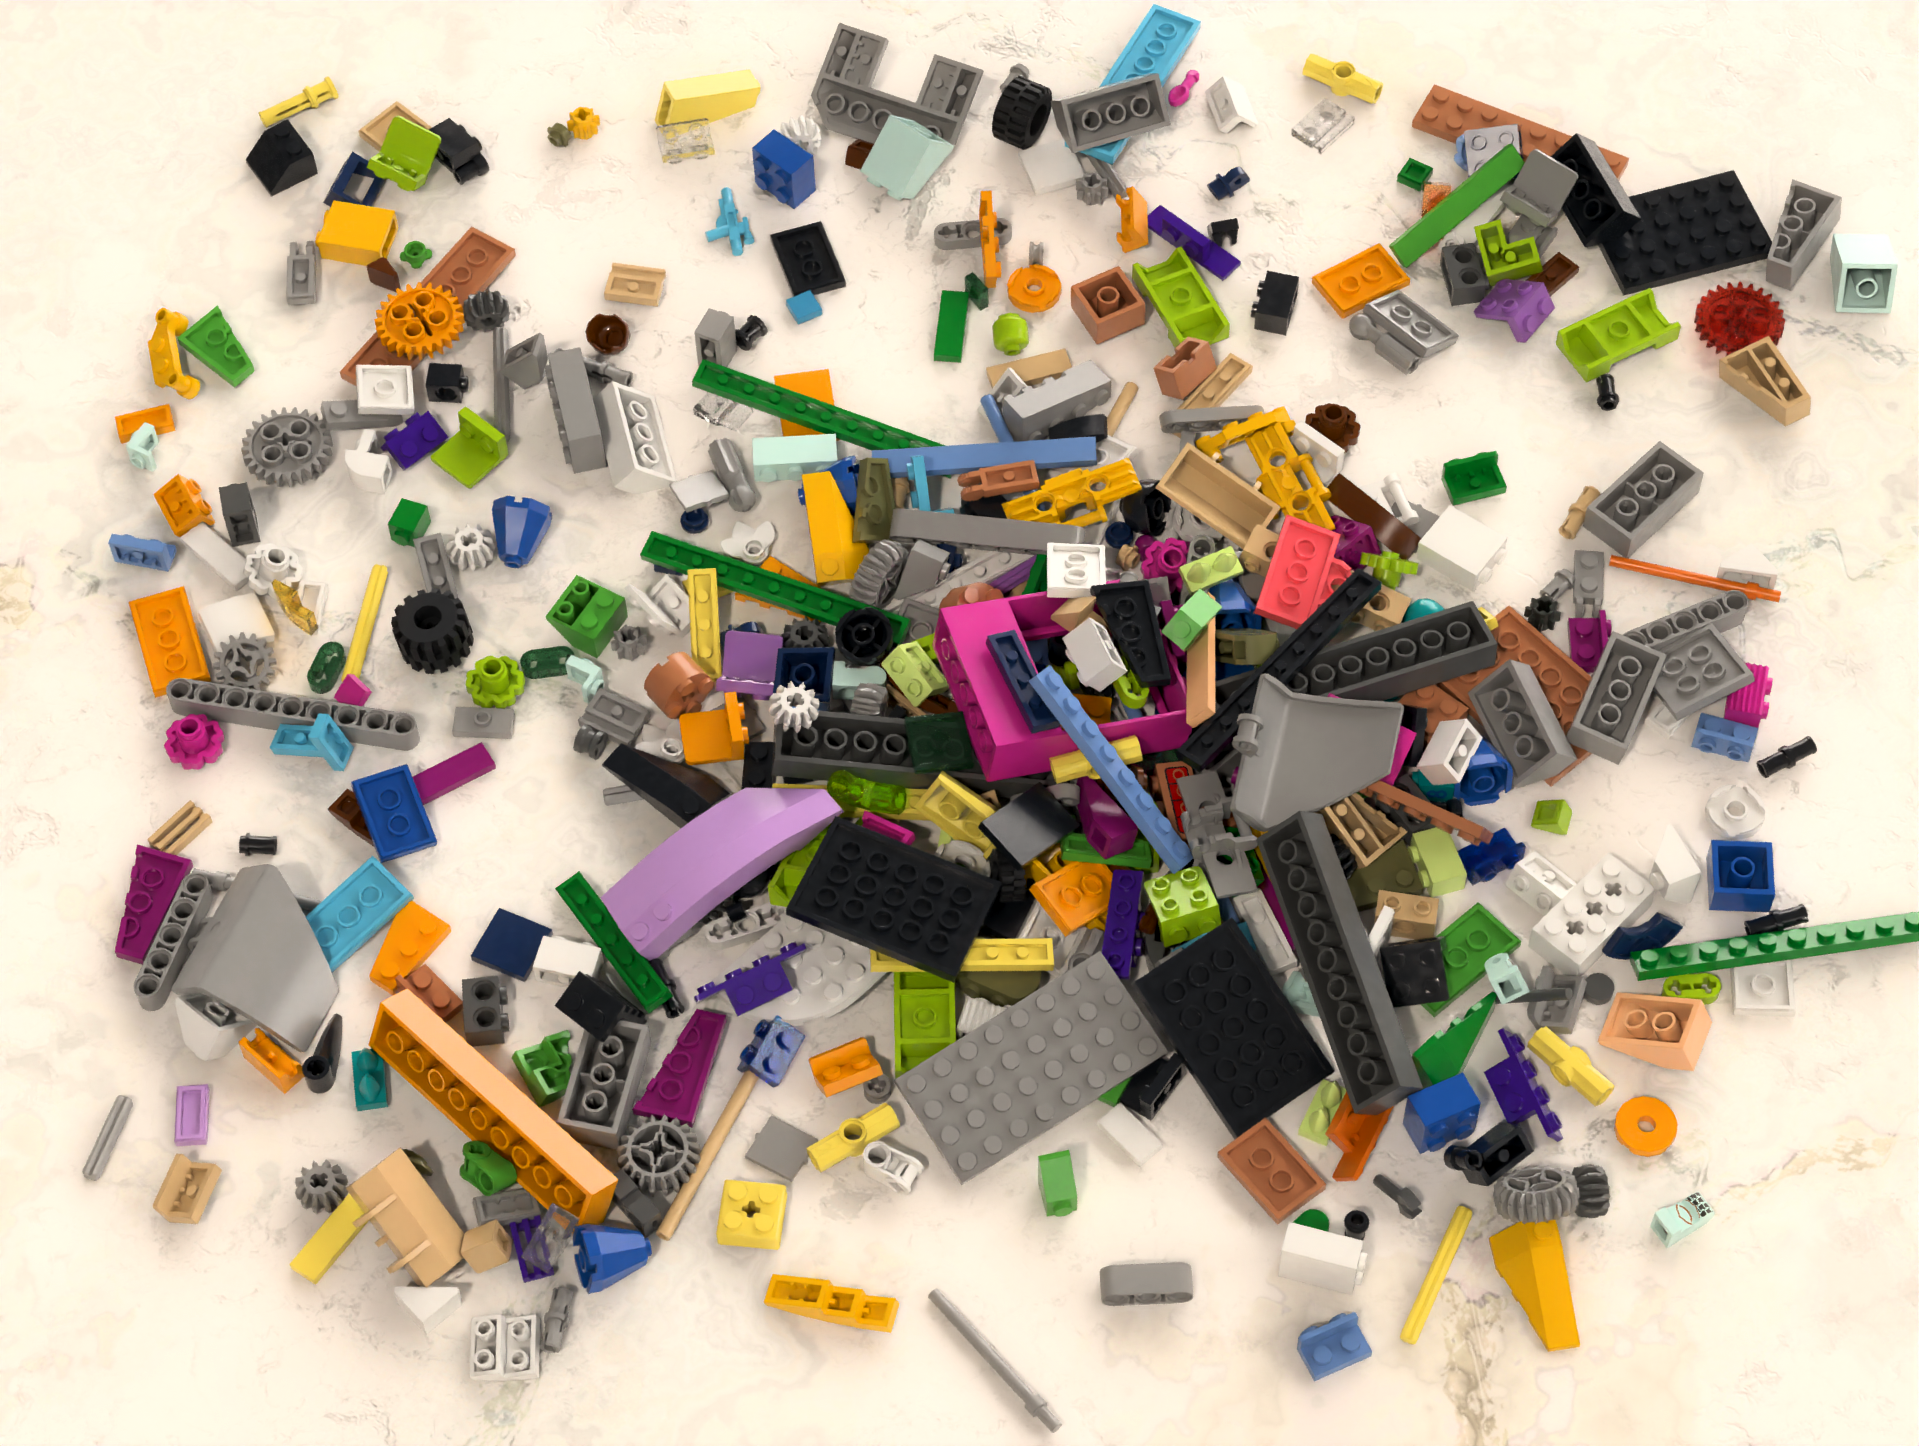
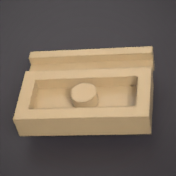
M612 263V270L609 273L604 291L605 300L658 307L664 286L663 282L666 279V271L659 268Z

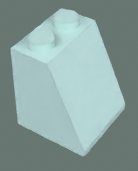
M889 115L860 171L868 176L867 181L871 184L887 188V194L900 201L902 198L913 199L949 155L954 146L914 120Z
M1833 234L1830 265L1835 311L1891 313L1898 263L1888 234Z

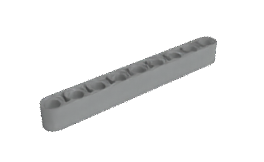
M186 678L174 679L166 687V693L172 710L176 714L183 716L204 714L208 720L278 730L280 724L313 726L318 713L329 714L346 738L352 743L409 751L414 749L420 741L416 721L413 716L407 713Z

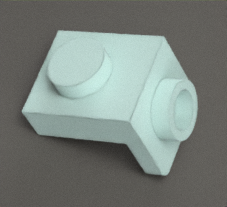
M144 422L139 430L132 434L130 441L126 445L131 463L137 468H145L152 472L157 467L151 452L159 443L153 425Z
M570 655L565 663L568 679L582 685L584 702L589 704L598 689L604 688L601 668L586 658L580 659Z
M1293 971L1288 981L1285 982L1282 993L1296 1013L1320 1017L1308 982L1304 980L1299 971Z

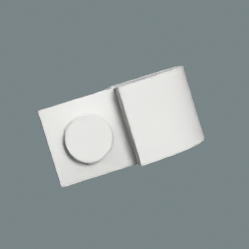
M364 428L361 439L356 440L354 450H345V461L352 483L361 490L385 494L392 475L389 456L377 454L379 444L375 430Z

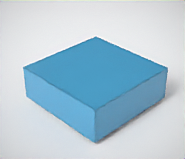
M810 290L786 300V307L798 325L822 315V308Z

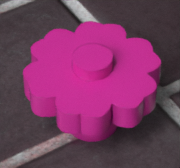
M1172 537L1168 538L1165 543L1160 541L1153 542L1145 550V561L1141 564L1140 570L1143 574V580L1167 576L1170 596L1173 595L1175 590L1181 592L1182 578L1178 570L1179 567L1186 564L1188 552L1186 550V542Z
M189 714L182 720L174 721L166 731L168 738L164 744L166 753L172 763L181 762L182 767L186 770H199L204 766L205 762H216L223 753L221 745L225 740L223 731L217 721H208L204 714Z

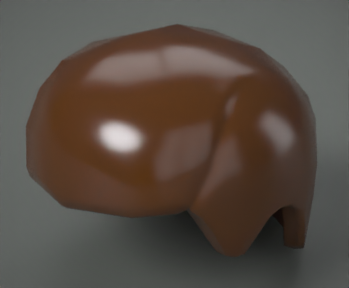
M597 314L588 322L585 331L588 343L595 351L603 355L619 354L628 346L631 336L628 324L616 314Z

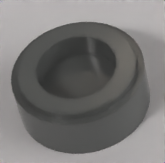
M1594 973L1585 979L1587 985L1583 996L1588 1002L1595 1005H1603L1611 1000L1614 984L1607 975Z

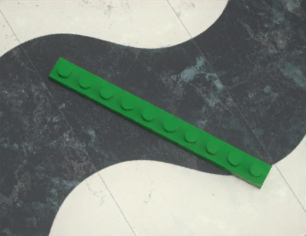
M705 359L702 360L692 380V386L824 434H836V438L871 451L945 446ZM953 474L941 476L951 479Z
M651 531L640 553L641 559L685 575H687V570L716 568L717 586L813 619H818L833 626H837L840 618L850 610L855 609L857 611L865 609V607H872L881 611L889 619L894 633V647L903 643L911 626V620L903 616Z
M1919 912L1630 952V963L1638 981L1918 942Z

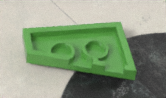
M218 305L177 338L180 346L234 388L255 371L252 362L240 342L234 336Z

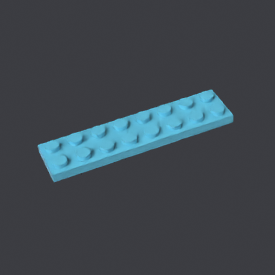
M1153 4L1099 87L1148 73H1158L1161 86L1163 87L1200 30L1201 21ZM1130 137L1079 152L1113 165Z

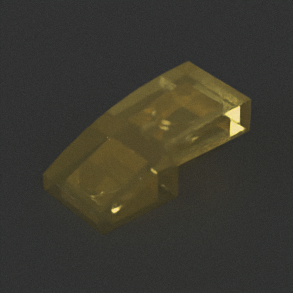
M274 579L272 586L279 606L297 627L312 636L318 629L314 612L302 606L298 591Z

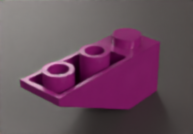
M1088 776L1078 778L1076 785L1080 787V803L1077 807L1086 840L1104 859L1132 849L1139 829L1134 821L1093 779Z

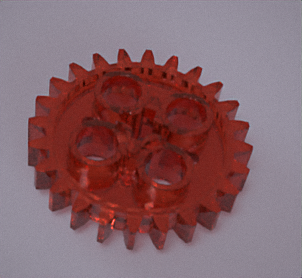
M1728 282L1726 289L1717 285L1716 292L1709 289L1707 297H1701L1700 304H1697L1695 312V331L1701 332L1700 341L1708 340L1707 348L1716 346L1715 353L1719 354L1721 351H1726V356L1767 336L1777 346L1784 331L1785 319L1782 318L1784 310L1778 309L1779 301L1771 302L1772 294L1762 295V287L1754 291L1753 284L1743 288L1742 282H1739L1738 286L1734 288Z

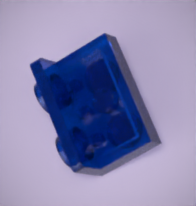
M1503 828L1493 833L1494 835L1489 845L1480 842L1479 846L1470 844L1457 852L1466 870L1467 879L1473 886L1481 881H1490L1497 873L1505 869H1513L1515 864L1524 858L1526 848L1524 843L1516 844L1506 828Z
M778 1015L770 1022L763 1019L757 1024L753 1031L755 1037L751 1044H748L741 1052V1062L737 1067V1070L742 1073L750 1070L771 1087L779 1086L806 1037L795 1027L782 1021V1018Z

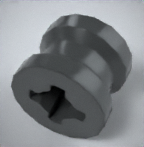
M585 724L579 729L575 737L574 751L578 753L586 752L589 754V757L597 760L605 750L608 734L603 731H593L591 726Z

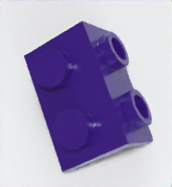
M429 411L421 416L418 412L405 421L407 427L400 432L395 428L383 437L386 442L380 448L383 452L388 450L403 471L448 438Z

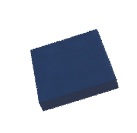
M499 908L472 952L471 959L476 963L525 982L533 969L543 936L552 937L553 931L551 928Z

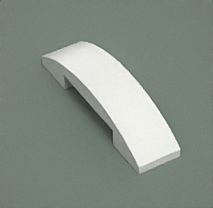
M1509 180L1455 226L1451 232L1455 233V235H1461L1465 240V244L1474 243L1476 248L1478 241L1474 227L1492 222L1506 205L1500 201V198L1504 191L1511 187L1515 181Z

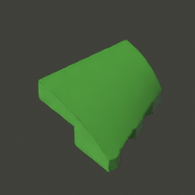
M568 1030L546 1036L540 1044L515 1051L511 1057L539 1108L565 1095L571 1076L569 1067L572 1064L571 1055L568 1054V1041L571 1038Z

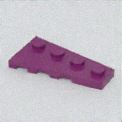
M696 1009L678 1037L674 1049L670 1054H667L656 1077L651 1079L646 1087L645 1094L633 1107L634 1115L647 1118L653 1115L656 1120H661L665 1114L668 1117V1122L677 1117L680 1125L687 1123L689 1127L693 1128L727 1022L726 1015Z

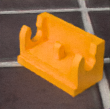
M1133 186L1126 188L1129 200H1124L1119 194H1116V203L1121 208L1122 234L1117 232L1116 238L1117 242L1122 246L1124 253L1148 245L1147 202Z
M255 1028L256 1037L251 1042L246 1037H243L238 1042L243 1057L285 1094L304 1077L302 1066L265 1035L260 1028Z

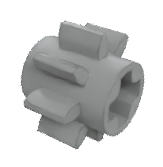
M1097 172L1084 173L1082 181L1076 180L1077 199H1082L1086 205H1100L1102 197H1108L1107 178L1102 179Z
M626 624L619 631L613 632L615 640L611 641L612 651H617L618 659L624 658L632 662L639 655L645 654L643 646L647 645L646 635H641L639 626L634 628Z

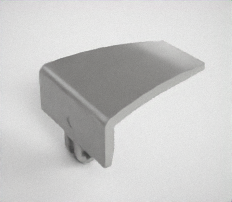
M1261 674L1252 713L1238 715L1237 724L1239 728L1237 736L1233 737L1232 746L1242 754L1230 805L1231 811L1255 830L1266 832L1298 811L1317 812L1389 775L1404 706L1397 702L1343 699L1295 693L1271 675Z
M270 864L242 868L239 870L213 917L201 919L198 925L200 929L195 937L190 938L187 943L192 953L171 990L178 995L203 993L249 1019L298 1052H305L339 992L338 986L308 920L278 868Z

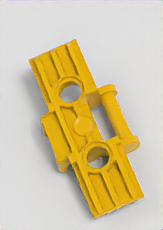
M1277 422L1245 438L1262 472L1256 479V482L1260 481L1263 483L1258 491L1280 506L1273 519L1279 518L1278 513L1282 510L1285 517L1289 515L1330 531L1336 529L1323 502L1331 497V492L1328 488L1324 487L1312 464L1313 458L1311 455L1304 453L1298 456L1281 423ZM1280 455L1286 458L1281 466L1275 467L1271 465V460L1275 456ZM1300 470H1303L1312 487L1306 491L1302 489L1294 474Z
M1128 457L1090 472L1088 469L1082 470L1078 468L1045 480L1044 485L1040 486L1041 490L1001 505L1007 519L1085 527L1098 521H1102V523L1107 522L1108 519L1103 505L1136 493L1142 487ZM1096 482L1106 484L1105 488L1101 491L1090 489ZM1042 502H1050L1052 504V507L1047 511L1037 509L1038 505ZM1083 502L1087 510L1096 509V511L1061 523L1066 518L1065 510L1069 507Z

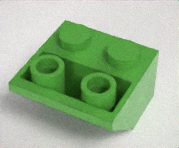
M578 575L575 576L546 615V620L574 648L595 658L600 656L614 637L613 632L618 631L628 618L624 597Z

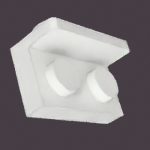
M1302 420L1294 426L1293 448L1298 456L1304 453L1311 455L1313 458L1312 464L1323 485L1326 486L1343 470L1345 450Z
M1536 851L1515 864L1505 883L1509 889L1543 916L1576 885L1574 881Z

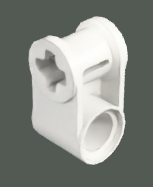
M880 1141L869 1143L863 1152V1170L865 1174L901 1195L906 1196L910 1193L911 1183L916 1175L921 1174L924 1169L922 1163L913 1156L904 1154ZM874 1157L882 1158L884 1162L880 1164L872 1163L870 1160Z

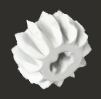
M800 115L798 120L790 117L789 123L781 122V129L777 130V132L808 153L817 154V147L821 146L822 142L820 128L817 124H814L811 118L805 120Z
M467 523L465 529L462 530L456 527V534H449V543L446 546V551L453 566L459 565L462 571L470 567L474 572L476 566L485 568L486 561H492L495 544L488 529L482 530L479 524L471 528Z
M792 681L788 683L787 688L780 685L777 688V692L773 693L770 697L769 714L774 716V724L783 723L785 732L789 727H793L796 733L800 731L801 726L809 729L812 721H815L819 714L817 709L820 703L819 699L814 698V689L805 691L804 682L799 687H795Z

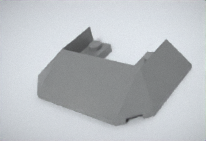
M839 23L811 93L825 128L854 139H861L875 144L889 115L914 120L953 146L956 145L984 71L934 54L915 103L871 88L887 48L888 39Z

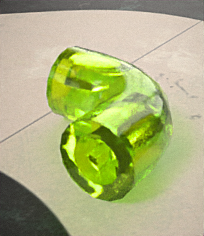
M845 770L834 772L827 782L828 793L833 798L851 806L900 815L906 806V790L900 785L866 780Z

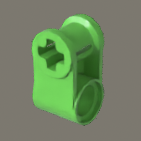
M469 1141L464 1144L462 1152L465 1158L464 1164L460 1167V1176L479 1189L483 1195L491 1196L516 1183L517 1173L513 1164L492 1150L488 1144L481 1141Z

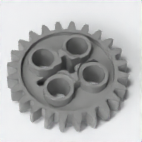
M285 407L282 408L281 414L271 410L272 417L268 418L262 414L263 422L253 421L254 430L246 429L247 437L242 438L244 447L241 448L245 466H248L250 474H256L258 481L265 478L267 485H270L274 480L277 483V487H281L283 481H287L288 486L292 487L293 480H297L302 485L303 477L306 476L313 480V471L322 473L321 464L328 465L327 456H332L331 447L333 442L330 430L325 429L324 421H319L316 413L309 417L308 409L302 411L301 414H298L297 407H294L291 413H287Z

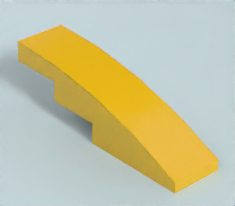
M772 1274L764 1299V1304L797 1315L845 1326L889 1333L892 1331L899 1308L896 1298L866 1295L863 1289L833 1286L830 1280Z

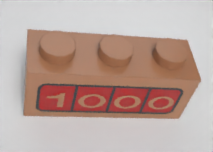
M1183 761L1155 764L1153 776H1149L1151 794L1155 793L1157 800L1155 802L1160 812L1170 821L1171 826L1182 841L1188 845L1180 818L1186 809L1176 779L1193 775L1192 767Z

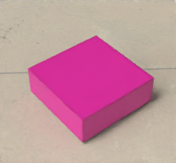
M347 674L334 698L339 703L364 706L372 691L354 674Z

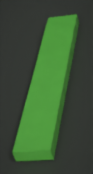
M1513 144L1506 145L1389 245V248L1402 267H1409L1521 171L1525 162Z

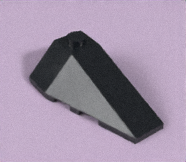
M623 743L602 764L606 770L680 829L730 796L727 790L708 775Z

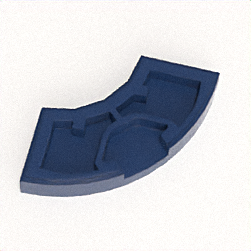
M1657 912L1649 921L1640 926L1632 928L1618 927L1602 949V952L1614 959L1628 960L1630 959V952L1662 948L1680 932L1683 926L1678 921Z

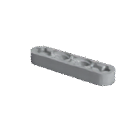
M1259 405L1177 409L1162 413L1159 416L1161 430L1164 433H1181L1182 430L1195 432L1223 430L1222 428L1231 422L1238 421V424L1248 421L1247 418L1254 413L1260 411L1263 414L1265 413L1264 408Z

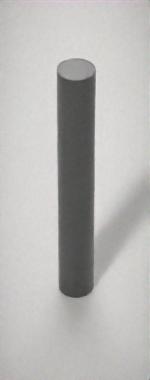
M1571 988L1529 990L1530 992L1508 1003L1571 1000L1573 992ZM1497 996L1496 1004H1501Z

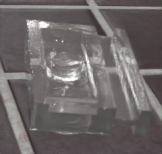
M1324 98L1292 127L1291 135L1310 148H1316L1318 153L1322 154L1354 125L1355 117L1347 115L1344 109Z

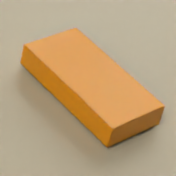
M169 404L115 417L121 444L129 442L132 434L139 430L144 422L153 425L157 435L176 431Z

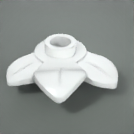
M737 521L732 530V538L720 541L721 548L728 556L741 558L747 564H762L768 558V548L775 541L774 528L769 521L759 525L756 530Z
M677 719L668 725L666 731L648 724L643 725V742L637 744L634 748L676 764H680L685 760L680 725Z

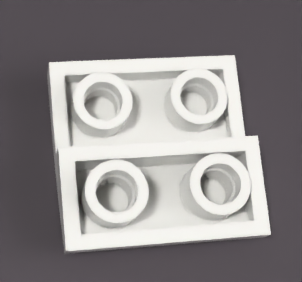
M255 592L231 597L198 611V617L214 652L223 651L220 643L224 642L228 645L230 643V635L236 640L240 639V632H244L247 639L250 638L252 633H255L257 642L263 638L267 643L274 641L275 633Z
M495 1314L471 1319L470 1378L472 1380L516 1381L539 1378L540 1318L536 1314L505 1318L502 1314Z

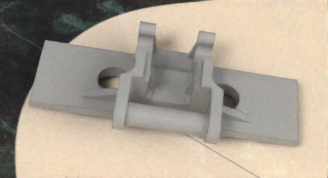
M1217 771L1177 778L1176 782L1186 809L1180 817L1193 859L1201 860L1202 864L1205 865L1216 899L1257 892V886L1245 851L1252 850L1258 846L1257 837L1252 834L1249 824L1231 811L1232 797L1225 796ZM1231 812L1233 813L1240 837H1233L1231 832L1226 833L1222 820L1229 819ZM1228 855L1232 858L1233 862L1229 865H1223L1217 861V857Z

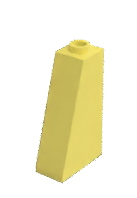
M750 69L664 82L655 122L664 138L679 135L755 107L757 97L760 94V84L754 78Z

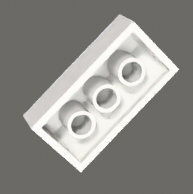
M612 381L593 398L613 486L632 494L670 487L669 484L677 482L654 396Z

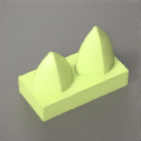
M1229 546L1179 567L1178 571L1190 596H1192L1199 589L1204 591L1240 576L1244 570L1232 546Z
M1323 1079L1299 1127L1298 1135L1327 1146L1330 1138L1325 1133L1346 1093V1088L1339 1086L1336 1080L1329 1082Z

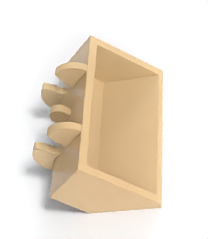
M1187 442L1155 488L1244 549L1255 525L1267 528L1280 509V506L1258 491L1263 483L1257 481L1254 487L1237 477V475L1218 464L1216 461L1221 454L1217 451L1210 458Z
M401 1147L346 1187V1190L364 1212L362 1216L353 1222V1225L357 1228L369 1220L381 1235V1238L375 1242L378 1248L387 1243L398 1258L387 1268L390 1274L404 1266L418 1287L427 1288L464 1258L460 1254L464 1232Z

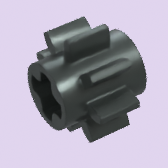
M1544 595V597L1537 599L1531 598L1530 606L1525 607L1524 616L1529 617L1528 622L1541 633V631L1547 629L1554 630L1555 622L1560 621L1561 612L1557 611L1558 602H1553Z

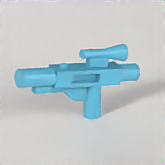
M726 187L721 190L722 199H718L721 215L716 221L717 228L706 231L705 235L708 242L729 236L732 254L740 256L743 253L740 235H744V243L746 245L753 244L754 238L749 229L748 218L743 217V222L737 221L736 214H738V209H735L731 189Z

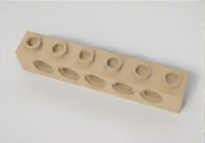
M1256 524L1239 558L1241 566L1248 572L1266 577L1271 561L1268 557L1272 558L1279 535ZM1381 584V590L1350 621L1369 627L1374 632L1400 624L1411 598ZM1332 585L1331 587L1336 591L1340 586Z

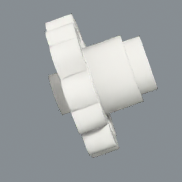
M273 543L257 546L255 554L247 555L243 574L249 578L248 586L257 594L264 595L268 593L272 598H279L281 596H288L291 588L299 586L303 568L297 564V554L291 552L288 547H278Z

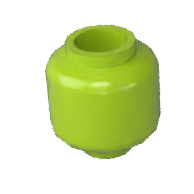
M1002 314L993 323L994 346L997 350L1004 352L1005 355H1018L1020 350H1023L1029 344L1028 325L1026 320L1021 318L1019 314Z

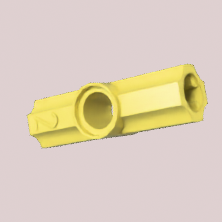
M1310 54L1303 67L1302 75L1329 85L1331 91L1337 96L1352 95L1375 104L1383 89L1382 82L1356 72L1353 64L1347 61L1334 63L1318 55Z
M1135 735L1109 742L1116 749L1118 756L1125 765L1143 761L1140 744ZM1080 749L1049 758L1056 784L1088 776L1091 779H1101Z
M1541 1027L1529 1040L1527 1047L1550 1067L1554 1078L1566 1087L1570 1085L1574 1087L1595 1107L1605 1102L1613 1092L1614 1085L1591 1066V1061L1587 1054L1579 1047H1569L1548 1027Z
M885 1102L858 1119L850 1118L841 1123L839 1130L806 1148L807 1154L814 1167L821 1173L849 1156L857 1157L862 1155L869 1143L875 1142L899 1128L900 1122L892 1107ZM850 1135L860 1136V1138L856 1140L847 1139V1137Z

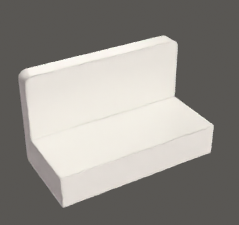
M1222 76L1205 91L1219 131L1227 134L1241 121L1252 127L1258 124L1243 85Z

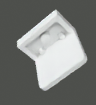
M666 574L647 595L630 584L625 587V590L630 594L628 600L639 610L643 609L647 613L645 618L654 627H660L668 635L674 633L681 638L690 631L689 595L669 575Z

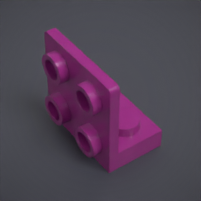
M1338 515L1330 517L1336 527L1332 531L1341 534L1334 558L1344 561L1352 568L1351 570L1355 571L1357 568L1362 570L1367 566L1360 564L1362 552L1381 554L1371 526Z

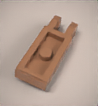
M1034 460L979 468L978 471L961 474L957 479L959 486L964 488L960 494L962 500L966 502L977 501L983 496L985 498L1040 489Z

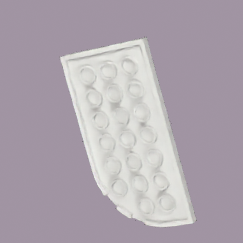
M786 915L718 975L713 982L717 986L725 982L724 976L734 970L741 968L742 972H746L754 968L752 962L766 955H769L770 959L781 955L779 949L796 941L798 946L805 944L807 948L805 952L780 963L793 990L742 1015L758 1023H762V1021L780 1023V1026L783 1027L804 1025V1021L822 1016L826 1019L839 1013L856 1001L887 972H870L869 948ZM725 991L716 994L717 997L733 1009Z

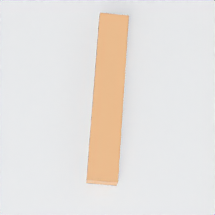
M1209 592L1206 593V594H1208L1212 599L1215 600V597H1214L1211 593H1209ZM1215 617L1187 650L1186 723L1192 728L1197 727L1215 714Z

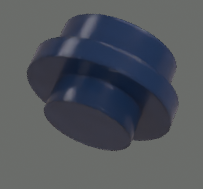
M698 508L687 513L684 511L680 522L684 531L697 534L707 528L709 519L707 513L703 509Z
M1114 522L1107 528L1105 540L1109 546L1120 549L1124 544L1130 545L1132 543L1133 531L1124 522Z

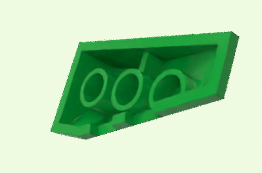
M1492 991L1467 1011L1463 1021L1457 1017L1451 1021L1450 1027L1445 1034L1439 1030L1412 1054L1423 1089L1464 1071L1495 1009L1496 993Z

